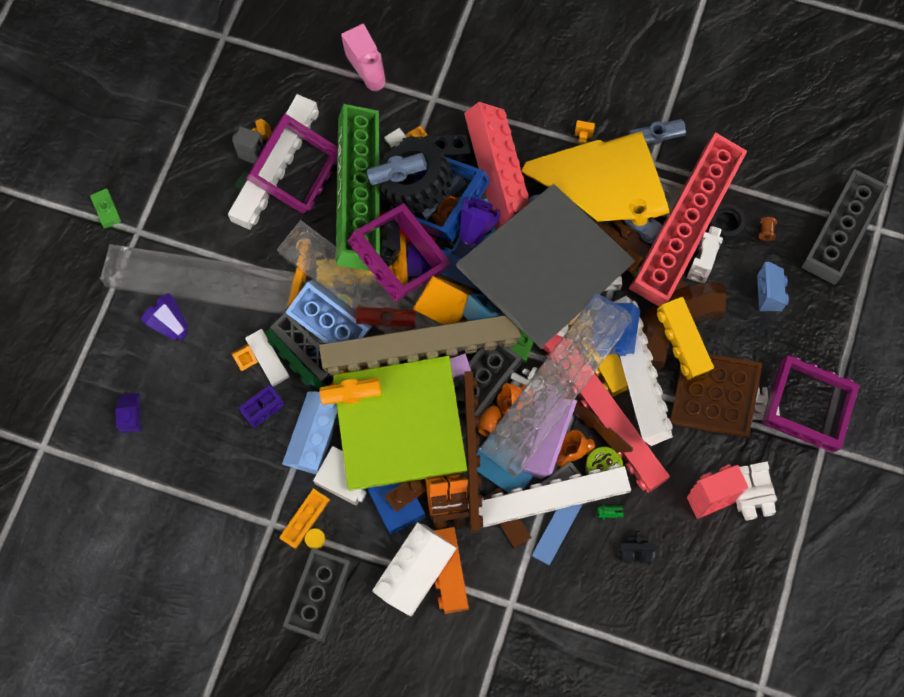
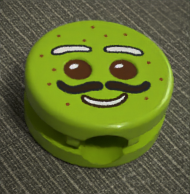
M599 447L589 454L585 464V471L587 475H589L588 472L600 469L601 472L608 471V467L613 465L623 467V461L619 453H616L612 448Z

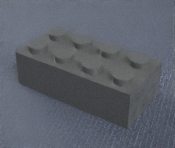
M312 548L283 627L324 642L350 573L351 561Z

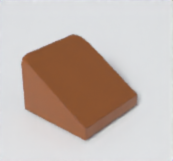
M629 248L626 252L635 262L627 271L633 274L644 258Z

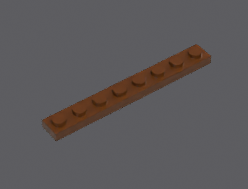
M465 371L463 380L470 533H478L480 528H483V516L479 515V507H482V495H478V487H481V475H477V467H480V455H476V447H479V435H475V428H478L479 421L478 416H475L474 408H478L477 396H474L473 389H477V379L473 377V371Z

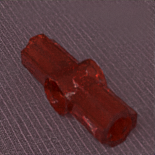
M357 307L356 324L415 328L416 310L390 309L388 307ZM384 313H389L392 316L388 322L381 320V316Z

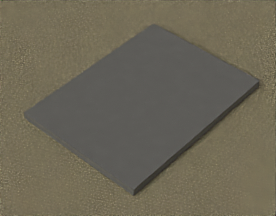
M553 184L458 261L456 267L535 344L542 348L631 267L635 260Z

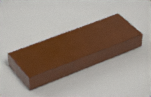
M499 487L498 489L487 494L483 498L484 500L491 499V495L493 494H505L501 487ZM520 519L499 523L514 549L531 539L530 534Z

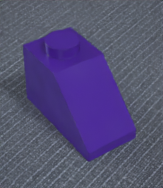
M140 394L120 395L115 408L116 428L121 433L141 431Z

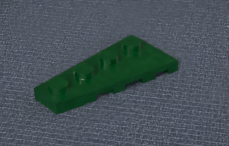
M269 328L264 333L269 338L267 342L274 349L278 348L280 357L291 363L289 367L295 373L299 372L302 375L300 379L307 386L311 384L319 390L320 387L329 386L327 383L319 380L272 329Z

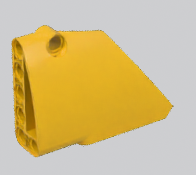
M642 131L606 142L601 140L592 141L527 161L521 170L522 173L548 188L555 184L581 210L597 222L632 220L634 225L643 226L650 217L656 218L669 214L664 191Z

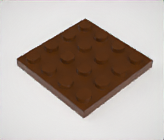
M708 354L714 366V369L690 380H687V377L680 371L670 420L672 425L749 439L763 363Z

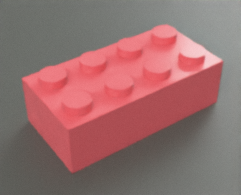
M729 464L720 468L719 472L714 475L710 472L701 476V479L693 486L694 488L690 490L691 492L687 499L698 519L734 504L749 487L739 466L731 467Z

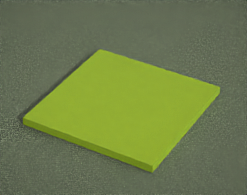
M449 356L333 375L334 385L341 384L342 381L349 379L361 381L379 378L381 385V396L364 398L352 404L337 403L348 491L468 472Z

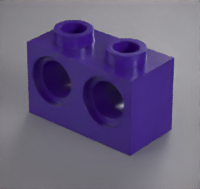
M269 385L241 405L239 410L254 429L285 405L273 387Z

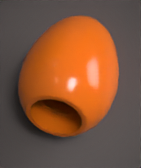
M495 405L489 406L481 413L478 418L479 426L477 428L480 434L487 437L496 434L497 423L502 419L499 407Z

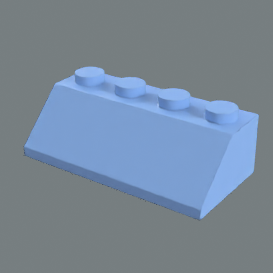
M314 280L306 283L285 312L326 344L364 338L373 327Z
M307 392L282 463L283 465L317 475L326 459L339 421L337 403L322 405L320 392Z

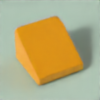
M248 344L231 352L241 371L258 362Z

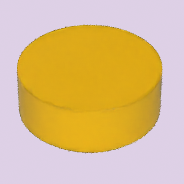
M311 529L306 533L305 542L309 548L320 549L325 544V535L321 530Z

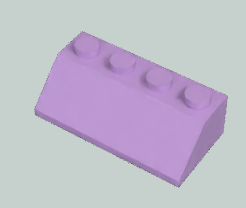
M549 396L540 402L538 407L540 413L538 418L536 417L533 421L532 428L534 430L532 436L529 435L525 444L527 450L526 453L521 455L519 460L521 465L519 471L540 480L552 474L577 400Z

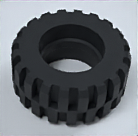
M409 139V142L402 141L400 145H394L389 153L386 152L383 156L384 160H381L379 165L385 164L393 156L405 158L423 153L428 171L421 180L409 185L401 184L402 181L394 182L391 180L378 183L382 193L392 207L396 208L404 203L412 214H415V211L422 213L425 212V209L434 208V205L436 203L439 204L443 200L442 197L448 194V188L452 185L451 178L453 175L451 167L442 150L435 143L427 142L424 139H419V141Z

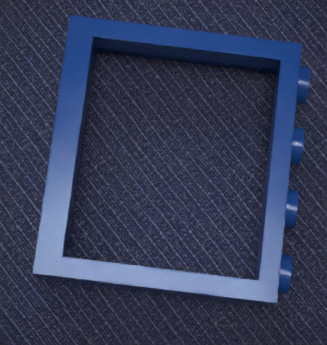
M446 157L453 174L472 181L443 227L417 217L415 218L427 233L453 242L460 231L461 208L464 197H468V200L471 197L480 199L489 185L490 179L485 171ZM428 168L417 172L410 184L421 180L427 173Z

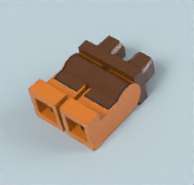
M463 473L446 475V479L443 476L426 478L429 516L436 530L446 529L447 520H452L454 527L465 526V518L469 517L467 500L468 479Z

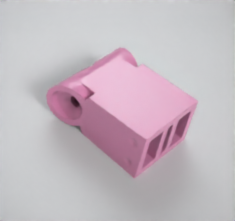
M361 24L342 33L345 55L359 76L364 80L366 87L372 91L381 90L386 81L382 57L377 51V47L365 25Z

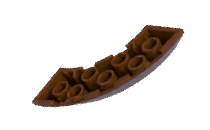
M723 282L700 283L674 291L668 301L683 297L694 322L722 319L726 312V292ZM654 304L641 318L643 322L642 331L648 339V344L646 345L653 357L651 361L652 366L657 369H663L671 341L667 339L665 327L657 317L659 306Z

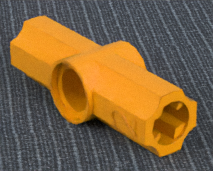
M379 378L361 381L349 379L342 381L338 385L320 387L322 405L340 402L352 404L364 398L381 396Z

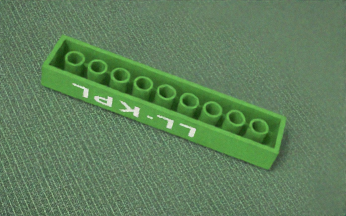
M343 104L338 117L336 265L370 271L352 249L348 239L354 231L380 217L378 184L371 185L367 175L369 168L379 166V111ZM379 227L364 237L380 256Z

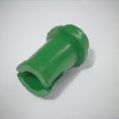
M601 504V506L597 507L598 518H602V520H605V518H623V512L615 513V511H622L623 506H605V504Z

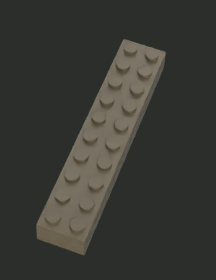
M505 315L322 344L319 347L323 370L330 375H339L343 370L356 372L361 371L362 367L374 369L380 368L381 364H388V366L400 364L399 361L407 360V363L419 361V358H438V355L444 354L452 357L457 356L458 352L465 351L466 354L476 353L481 348H485V351L495 350L500 345H504V348L514 347L519 342L521 335L519 327Z

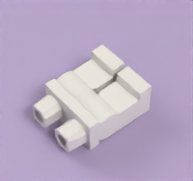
M711 226L709 232L704 233L697 250L699 252L692 263L687 279L699 283L706 282L723 240L722 237H719L721 229Z
M768 461L752 464L749 467L748 465L739 467L749 488L736 500L738 512L742 511L746 521L757 518L755 508L761 507L764 517L774 515L776 513L774 503L777 501L768 471Z

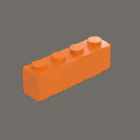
M455 527L435 530L434 532L457 548L435 580L436 589L441 590L442 596L438 597L440 610L444 609V614L469 610Z

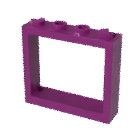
M285 113L278 121L246 179L303 214L307 210L310 211L312 206H314L315 201L313 200L315 196H319L324 188L322 183L331 176L332 171L330 169L333 165L337 164L338 147ZM285 128L329 155L303 203L258 175Z
M404 203L354 231L348 239L352 249L362 259L364 265L369 268L375 279L380 282L395 303L429 282L432 276L437 277L442 274L451 264ZM392 219L396 221L432 267L431 270L405 286L400 283L364 237Z
M787 356L780 361L761 424L834 453L842 448L860 385L854 383L850 378L837 376L833 371L822 370L816 364L800 361V358L796 356ZM790 368L847 391L833 438L776 415Z

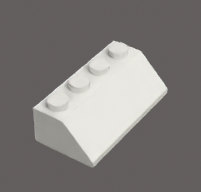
M417 523L372 591L388 604L412 616L457 548L428 526Z

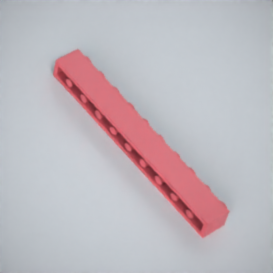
M555 335L540 349H544L547 353L548 361L557 366L559 376L563 380L566 379L569 384V390L573 395L579 397L580 404L598 416L599 422L608 429L610 427L633 448L632 452H620L619 455L626 462L625 467L628 472L634 474L638 479L637 484L643 491L646 490L647 493H650L666 482L670 477L643 441L642 437L569 337Z

